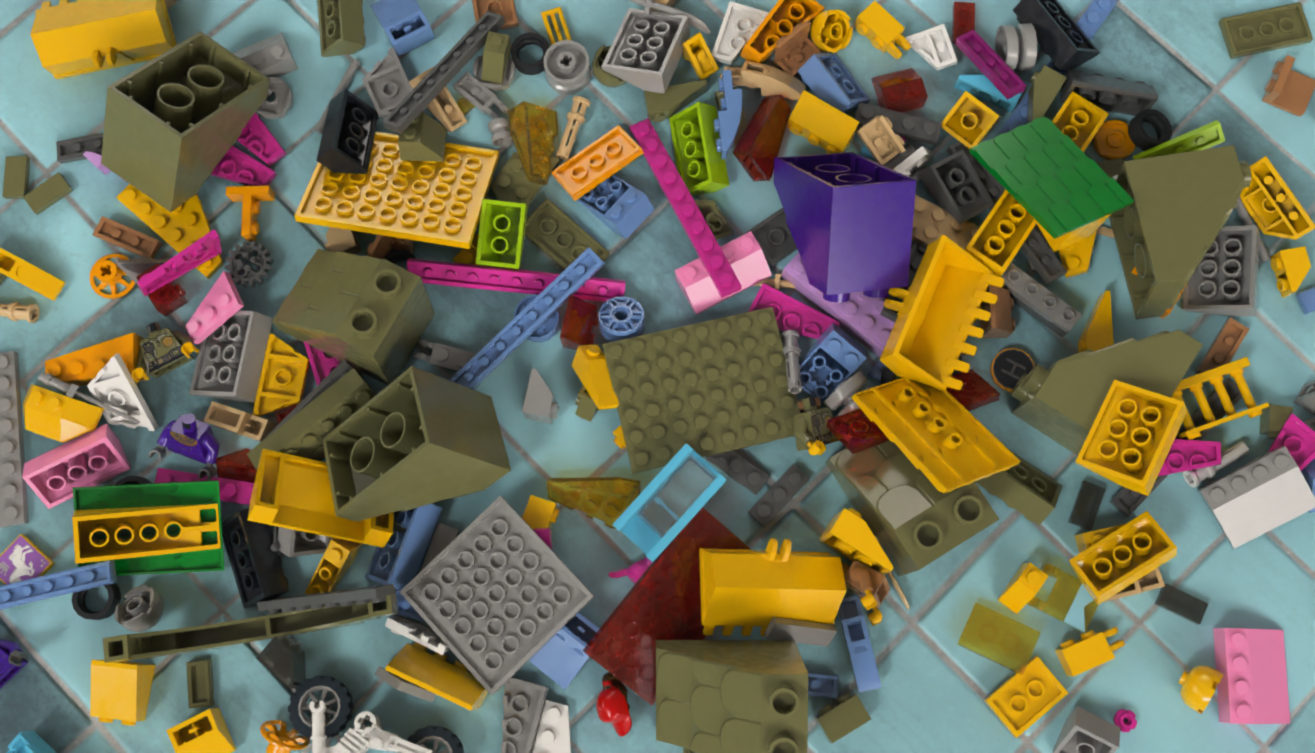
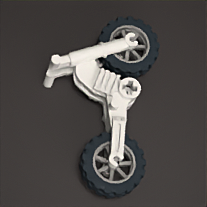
M317 675L314 678L304 680V683L298 685L295 688L294 695L292 694L290 697L291 702L288 705V712H290L289 720L293 723L297 732L312 740V753H366L369 748L395 753H436L439 741L447 746L445 750L439 753H464V747L459 738L447 728L432 725L416 730L406 741L394 733L384 731L381 719L368 711L359 713L354 720L355 727L353 729L349 728L335 746L330 747V741H332L330 737H335L341 730L343 731L347 727L348 721L352 718L351 713L354 710V703H352L353 698L348 688L333 677ZM323 690L321 700L318 701L313 693ZM329 691L336 698L325 703L327 692ZM311 697L313 701L310 702L309 706H305L306 701ZM338 702L337 712L332 711L331 705ZM305 710L312 711V716L309 720L305 716ZM330 714L334 715V718L331 721ZM366 720L373 723L371 728L364 725ZM435 740L433 750L428 749L424 744Z

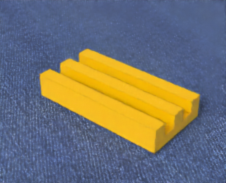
M561 7L541 12L551 45L555 43L547 19L549 15L558 41L563 40L554 15L556 13L559 15L566 39L572 40Z

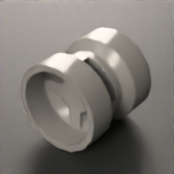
M496 118L488 122L494 146H504L513 141L512 134L508 131V119Z

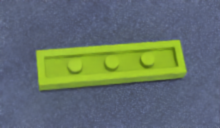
M1216 120L1132 157L1133 160L1208 149L1225 142V137L1220 122Z

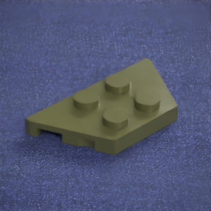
M514 152L490 187L498 201L524 203L529 206L552 175L551 171L556 169L561 161L558 157Z

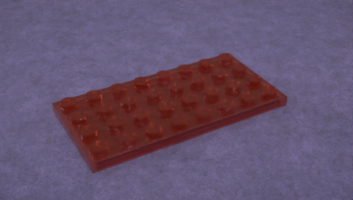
M704 508L695 515L658 558L651 563L583 649L589 657L651 706L656 702V640H703L707 636L703 634L704 625H702L699 549H750Z

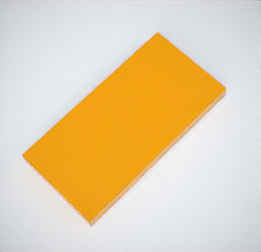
M617 125L551 171V173L571 198L576 201L642 155L643 150L620 125Z

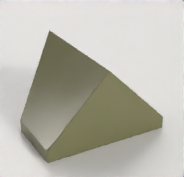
M694 200L716 240L734 234L715 201Z

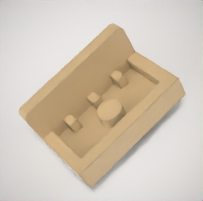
M883 115L874 117L856 131L876 162L884 165L897 154L906 151L903 147V139L898 134L895 135L891 129L893 127L891 121Z

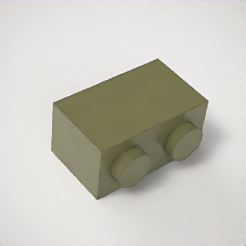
M848 692L837 699L839 703L830 707L828 704L817 711L819 715L815 719L830 743H834L871 720L857 694L850 695Z

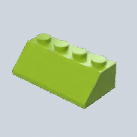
M697 102L669 118L677 170L691 196L714 193L729 186L725 159L721 158V152H717L716 139H719V132H715L714 119L718 118L716 106Z

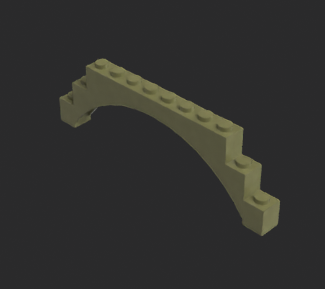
M396 594L386 596V601L378 603L370 602L356 605L355 602L353 605L342 607H323L313 610L310 608L302 611L295 610L222 623L103 638L105 663H113L139 658L187 654L361 624L364 621L398 614Z

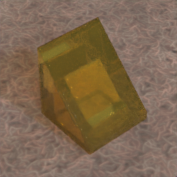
M465 98L459 99L457 102L464 116L475 108Z

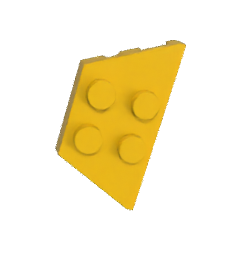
M270 333L252 415L257 417L299 404L303 399L310 365L309 359Z

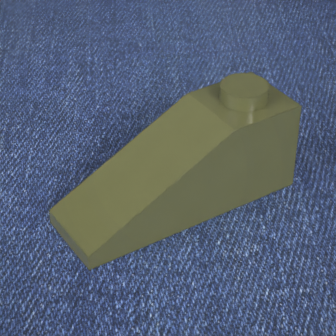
M1045 65L1040 72L1035 71L1029 81L1033 84L1028 91L1027 123L1045 115L1067 77Z
M701 80L668 86L665 94L644 91V100L649 120L662 122L672 117L706 93L707 81Z

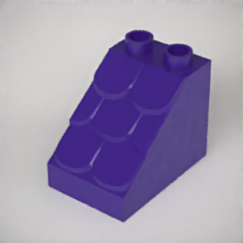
M854 152L774 158V185L786 215L787 225L799 251L801 264L809 284L823 293L824 300L829 302H846L850 300V293L862 291L868 297L884 298L890 295L888 293L890 288L908 286L916 180Z

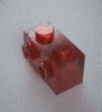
M157 263L136 277L139 281L143 275L152 272L161 264ZM174 280L148 294L156 310L165 317L188 303L184 297L186 295L185 290L179 283L176 285Z

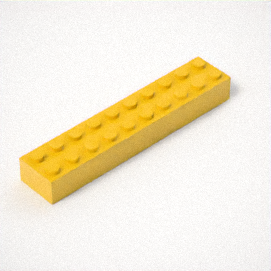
M1072 91L1052 122L1084 152L1109 113ZM1005 189L965 248V251L990 269L993 275L1001 277L1036 225V222L1030 213Z

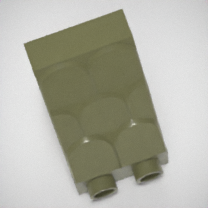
M198 32L107 87L101 164L168 211H174L198 193L199 189L212 174L214 168L241 135L243 128L266 99L270 79L203 32Z
M1234 145L1123 162L1116 182L1128 193L1134 202L1127 207L1113 212L1109 216L1136 320L1163 316L1167 309L1173 307L1181 291L1201 263L1207 250L1212 246L1219 231L1224 227L1232 210L1236 208L1242 189L1250 186V166L1247 161L1238 160ZM1134 267H1136L1138 275L1131 273Z
M317 249L295 286L281 304L272 322L278 330L303 343L309 344L311 347L341 362L345 359L360 372L389 385L400 374L435 313L420 276L386 259L359 256L342 251L332 252Z
M1180 330L1171 333L1163 331L1138 341L1132 337L1097 351L1085 350L1058 360L1047 369L1036 364L1029 374L1025 373L1013 388L1010 395L1017 399L1018 403L1011 413L1078 456L1114 380L1171 398L1203 344Z
M413 366L408 368L322 439L335 514L337 517L357 522L400 510H411L448 498H459L484 491L511 471L492 397Z
M880 428L825 462L855 510L862 515L863 520L867 523L873 535L880 541V546L898 576L922 569L999 520L975 482L943 494L935 488L920 469H916L894 442H891Z
M656 640V740L690 749L694 753H807L808 672L795 640Z

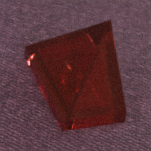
M246 448L218 457L216 459L217 477L254 483L257 470L247 456L250 450Z

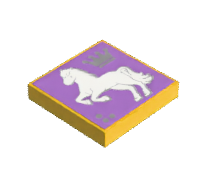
M20 534L0 555V580L7 585L44 576L55 563L27 536Z

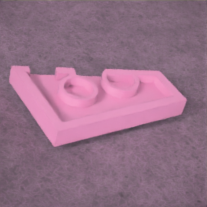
M222 272L185 327L194 344L199 345L244 307L230 273Z

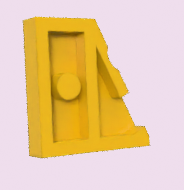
M1098 229L1091 236L1059 250L1062 265L1067 271L1065 274L1066 278L1089 272L1090 259L1093 254Z

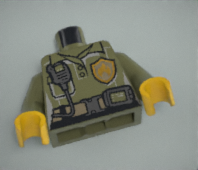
M158 322L151 323L146 326L149 337L140 341L141 348L138 353L137 366L131 372V377L136 384L139 383V379L142 377L145 381L149 380L147 372L149 375L159 378L194 360L191 352L195 351L198 353L199 350L188 335L169 328L161 330Z
M815 396L801 399L804 413L796 414L793 417V434L796 438L797 451L808 449L810 455H822L826 450L825 445L841 441L840 438H843V444L847 447L860 439V435L856 431L851 430L847 434L846 429L836 423L830 408L817 409Z

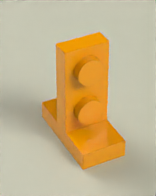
M270 186L226 187V196L232 202H242L241 236L247 242H256V234H259L260 231L259 223L257 222V214H260L259 201H275V192Z

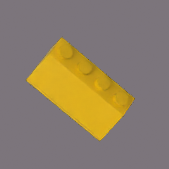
M1146 511L1070 559L1069 563L1084 588L1099 605L1177 555V546L1149 512Z

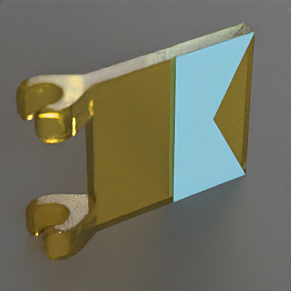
M1050 563L1046 564L1043 572L1057 579L1046 602L1034 596L1027 604L1085 633L1098 607L1097 603L1079 579Z

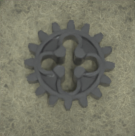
M243 241L242 247L235 244L236 250L228 251L231 257L225 258L229 265L224 267L227 271H230L233 282L237 285L241 283L246 288L249 283L254 288L257 281L263 284V277L270 278L267 272L273 271L269 264L273 263L274 260L269 257L271 253L261 243L258 245L255 241H252L249 245L246 241ZM240 256H243L249 263H253L258 269H260V271L256 272L249 265H245L240 259L238 260V258Z

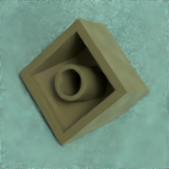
M421 112L401 134L399 133L400 160L444 162L447 129L426 113Z

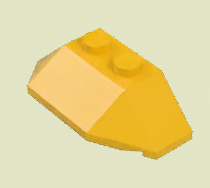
M1265 156L1250 166V186L1242 189L1240 198L1263 234L1297 240L1315 229L1314 222L1269 159Z
M33 384L30 385L22 404L26 430L62 443L96 430L104 409Z

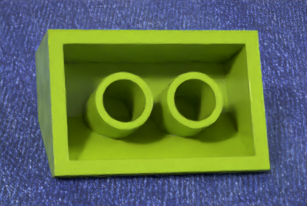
M482 199L476 255L477 265L521 270L528 211L527 204Z

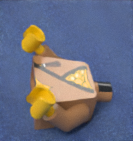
M854 561L851 566L841 562L846 588L861 597L860 600L867 611L872 608L873 612L867 614L871 624L874 626L882 621V613L878 608L890 591L886 576L858 561Z

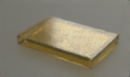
M975 602L957 645L1023 675L1041 632Z

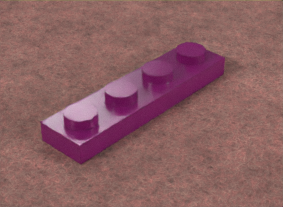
M974 29L956 39L955 44L1007 100L1025 90L1026 84Z

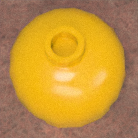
M838 9L822 11L814 18L811 24L810 34L813 43L819 49L831 53H836L840 49L846 48L853 33V29L848 21H851L850 17L844 11Z
M1201 665L1194 667L1189 673L1184 671L1178 682L1182 685L1180 694L1184 703L1194 711L1202 714L1224 674L1209 666Z

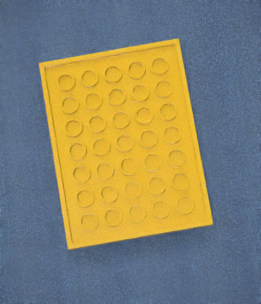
M375 131L368 172L366 174L334 173L318 162L294 215L295 220L302 223L470 249L481 215L482 199H486L499 159V151L446 143L444 162L400 160L399 135Z

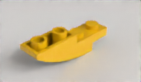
M0 248V273L53 301L56 300L66 284L64 281Z

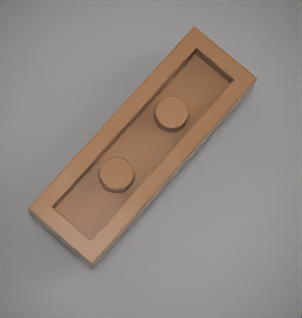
M102 216L92 234L98 239L140 257H151L152 260L162 244L161 241L104 216Z
M1231 317L1228 318L1195 373L1200 374L1230 363L1248 333L1249 328Z

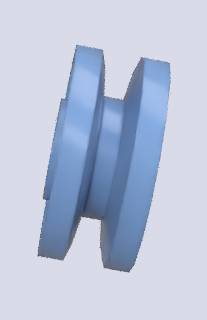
M538 294L527 296L523 300H521L514 311V318L526 306H528L538 296ZM559 309L534 331L527 340L542 343L553 338L561 326Z
M626 296L607 300L599 310V327L602 336L609 342L641 336L644 331V309L641 304L635 299Z

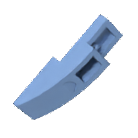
M722 70V78L718 79L719 92L723 91L724 98H720L721 111H718V118L714 119L715 132H719V139H716L717 152H721L722 159L727 158L734 145L742 112V89H733L731 70Z
M855 595L843 598L838 612L858 691L861 693L882 688L859 597Z

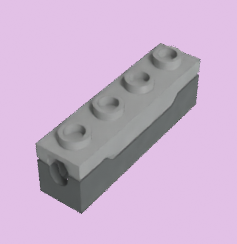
M1010 263L1001 275V278L1005 280L1001 288L1010 290V297L1013 298L1014 303L1060 337L1070 332L1082 316L1081 313L1013 263Z

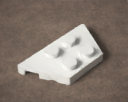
M115 354L87 385L94 399L140 421L139 424L134 423L102 408L104 409L102 414L108 424L125 425L130 428L141 426L147 427L148 431H155L159 425L120 354Z

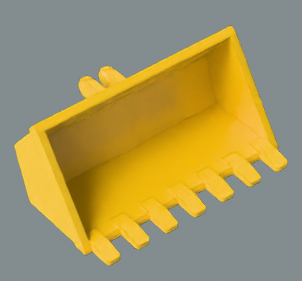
M60 0L59 5L52 6L51 1H45L42 3L41 9H36V16L30 33L43 68L53 74L55 79L150 61L177 45L165 0H77L71 3L70 0Z
M941 235L938 240L927 246L908 290L890 288L888 292L893 297L903 299V302L885 299L884 307L898 311V317L879 360L899 377L934 386L946 391L947 387L961 390L963 382L951 376L954 370L964 373L969 371L970 365L958 359L961 353L973 356L976 354L977 347L965 343L968 335L977 338L983 337L984 330L972 326L975 318L989 321L991 313L979 309L982 302L996 304L998 300L997 295L986 292L989 285L1003 287L1004 278L993 275V272L947 236Z
M776 538L769 540L766 550L700 548L702 625H704L703 634L712 635L715 626H723V635L730 636L734 626H742V636H750L754 626H761L760 635L765 636V631L773 617L834 625L836 615L847 591L841 557L830 555L829 552L791 551L792 543L789 539H784L780 550H777L778 542Z

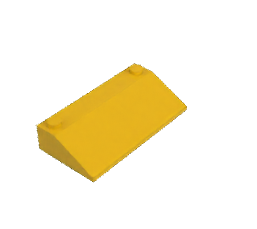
M262 449L247 520L384 548L393 534L394 512L359 522L337 517L326 462Z

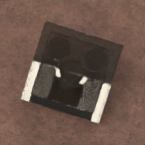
M275 636L256 657L259 662L289 689H295L306 680L305 651L300 648L302 645L300 641L293 636L290 638L287 636Z

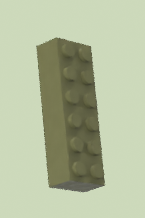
M353 368L248 452L247 456L256 470L258 469L262 449L321 461L325 457L322 439L376 396L377 393Z

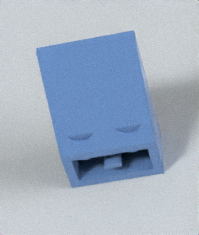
M380 0L370 5L398 57L435 39L430 24L415 0Z
M615 175L610 176L577 200L608 228L624 239H627L654 210L646 194Z
M832 323L799 363L802 389L812 397L820 398V402L823 405L824 401L867 358L866 350L837 325Z
M578 612L531 658L530 662L565 690L606 638L607 634Z

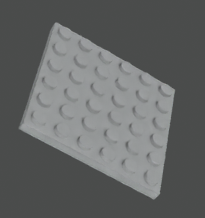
M499 496L400 591L401 595L490 695H494L595 597L502 496Z

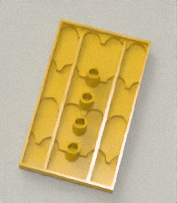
M900 378L855 393L851 397L870 421H874L887 438L900 448L916 469H920L935 488L943 494L964 485H969L982 478H987L1000 471L1008 470L1021 462L947 390H940L934 386Z

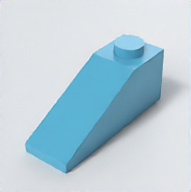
M960 75L954 85V88L963 92L967 91L973 96L1010 113L1015 108L1022 94L1021 92L1007 100L985 75Z

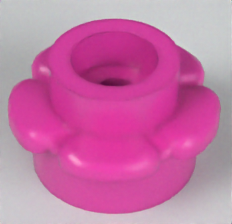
M1120 709L1114 716V724L1120 727V731L1130 732L1131 729H1135L1137 726L1136 715L1131 710Z

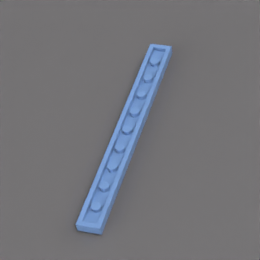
M1092 1L1077 22V25L1089 40L1095 35L1118 1ZM1051 59L1047 67L1065 76L1069 70L1057 69L1052 64L1053 60ZM1028 92L997 136L1027 124Z
M588 247L461 368L450 381L474 390L600 270L605 263Z

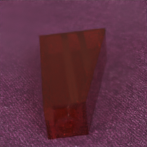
M782 95L764 97L732 152L753 181H770L772 178L774 158L778 157L791 112Z

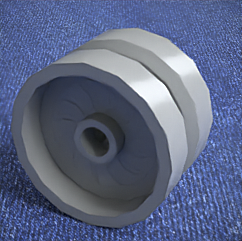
M1031 23L1018 24L1016 29L1013 25L999 26L995 36V53L1013 71L1015 68L1019 71L1032 70L1037 59V36L1034 26Z
M561 40L552 44L547 49L543 58L546 79L550 87L563 95H574L581 92L588 85L591 78L590 60L586 49L578 42L572 40Z
M858 371L851 378H847L824 401V404L831 411L837 410L843 404L845 405L837 415L838 420L844 426L862 412L851 398L855 393L861 392L860 389L867 383L868 378L861 371ZM869 386L865 390L873 388L875 386Z

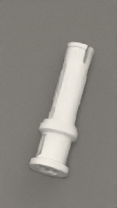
M1240 441L1231 448L1221 452L1220 465L1183 472V477L1191 487L1196 488L1201 481L1213 478L1218 470L1249 454V449L1244 442Z

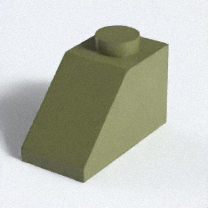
M488 31L483 51L482 81L503 84L512 46L509 35Z

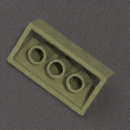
M317 0L321 56L331 57L355 54L363 48L366 42L362 11L363 0Z
M1015 453L1013 454L1021 461L1018 465L975 481V483L984 487L991 495L997 496L1007 506L1016 509L1026 519L1038 525L1054 510L1062 488L1061 484Z

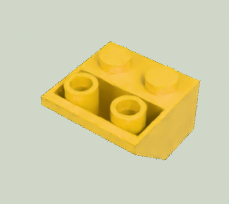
M219 708L208 709L166 730L176 753H232L237 750Z

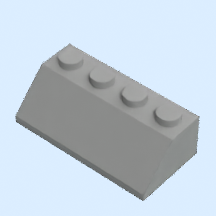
M283 33L233 53L266 77H280L298 69Z

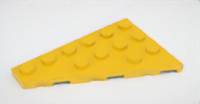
M131 184L116 197L178 253L211 231L198 194L172 212L159 205ZM219 254L196 267V269L210 279L224 265V262Z

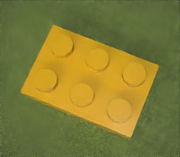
M1035 656L984 701L1010 733L1017 738L1063 699L1068 692L1040 658Z

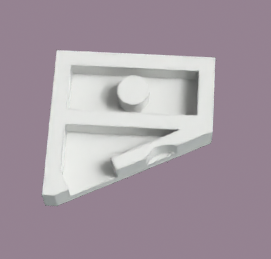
M944 24L905 37L910 43L911 48L937 71L953 66L958 62Z
M922 146L892 170L909 177L911 172L922 167L935 156L929 149Z

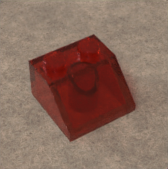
M912 68L871 79L880 108L902 113L922 108L928 98L922 77Z
M569 295L560 340L564 348L577 350L578 346L594 345L596 334H593L594 326L599 325V313H597V306L572 295Z

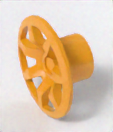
M121 254L106 255L100 258L91 269L90 284L93 290L104 298L116 299L125 296L135 285L133 280L129 284L122 279V276L127 274L116 263L114 264L112 261H109V259L119 257L121 260H130ZM95 277L102 281L98 287L95 284ZM120 283L127 288L117 294L116 284ZM110 285L112 295L104 294L101 290Z
M269 720L260 727L262 736L269 741L266 749L267 753H290L291 750L304 749L309 745L310 738L303 735L294 737L299 732L295 728L287 732L286 722L281 720ZM274 724H280V730Z

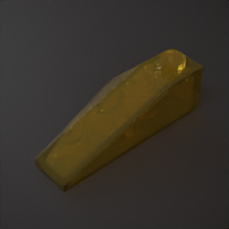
M523 101L508 111L510 133L528 181L547 185L552 164L550 157L555 149L553 142L558 134L556 111Z
M621 477L548 478V499L571 510L579 509L587 513L586 517L591 519L596 517L606 522L605 526L616 529L612 524L640 495V481Z

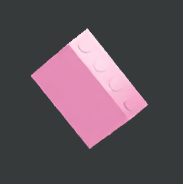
M1213 628L1216 670L1224 674L1220 683L1217 684L1219 722L1231 724H1290L1283 630Z

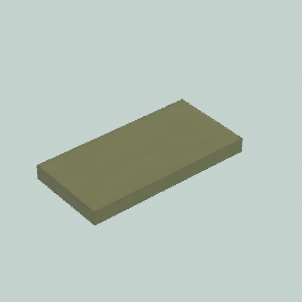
M1300 2L1221 18L1218 22L1230 59L1306 44L1313 40Z
M548 198L527 218L525 236L563 270L572 264L588 247L602 261L610 255L608 250Z

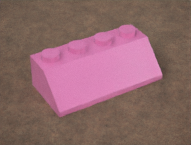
M751 231L720 247L741 284V290L721 298L700 258L675 270L676 281L696 315L772 276L763 251Z
M106 423L92 432L85 433L24 463L22 478L47 508L50 509L73 498V487L97 486L130 470L131 466L120 440Z

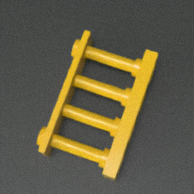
M1247 357L1181 380L1171 398L1183 401L1181 396L1183 395L1182 390L1189 388L1190 392L1193 391L1207 424L1195 428L1186 407L1187 414L1183 420L1186 431L1178 434V439L1187 437L1188 440L1200 437L1202 436L1201 431L1246 415L1249 418L1263 414L1262 409L1269 407L1268 402L1259 406L1256 405L1242 374L1244 373L1243 369L1251 365ZM1230 374L1231 378L1234 377L1248 408L1247 410L1236 413L1222 382L1224 380L1223 376ZM1209 381L1211 385H1214L1228 417L1219 420L1215 419L1202 390V383Z

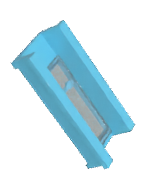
M686 443L612 525L618 531L623 532L653 563L723 486L727 479Z

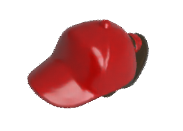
M627 668L621 671H610L603 675V690L599 693L596 700V710L599 719L603 722L611 723L620 737L625 736L632 727V720L629 714L630 705L627 701V689L621 682L628 673Z

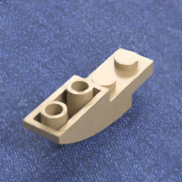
M745 61L742 68L724 66L723 69L731 70L733 86H747L751 89L761 88V95L768 96L769 98L781 97L798 100L802 92L806 91V85L800 80L769 65Z

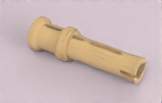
M573 96L572 108L567 113L568 122L558 152L556 153V157L562 160H569L578 129L585 122L584 115L587 107L591 104L588 99L581 96ZM572 132L568 145L566 146L569 133Z
M12 302L10 304L0 303L1 317H8L11 321L27 320L29 323H36L39 319L40 310L36 304L21 305L19 302Z

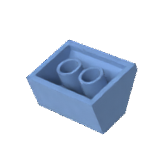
M836 53L813 54L798 70L802 81L810 87L814 96L847 115L857 110L859 102L867 104L870 101V98Z

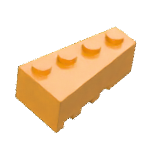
M779 0L745 44L740 56L746 61L764 63L774 55L776 43L782 36H788L792 33L793 28L800 22L803 24L808 20L812 24L814 18L824 11L825 7L815 0Z
M133 332L45 361V373L54 375L55 378L70 385L72 383L77 386L88 385L110 359L119 353L131 374L136 369L138 353L141 348L140 341L144 338Z

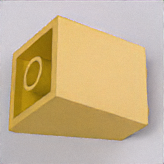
M104 659L92 660L90 716L99 717V722L113 723L114 719L122 720L121 724L136 725L138 721H145L156 665L129 661L105 663Z

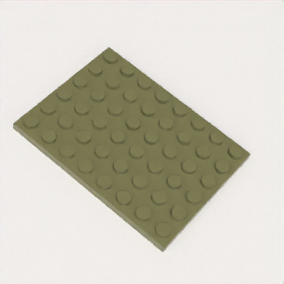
M773 307L602 344L612 387L619 401L617 411L632 474L665 467L686 443L704 458L795 437L793 434V417L801 412L796 394L788 392L786 356L783 352V344Z

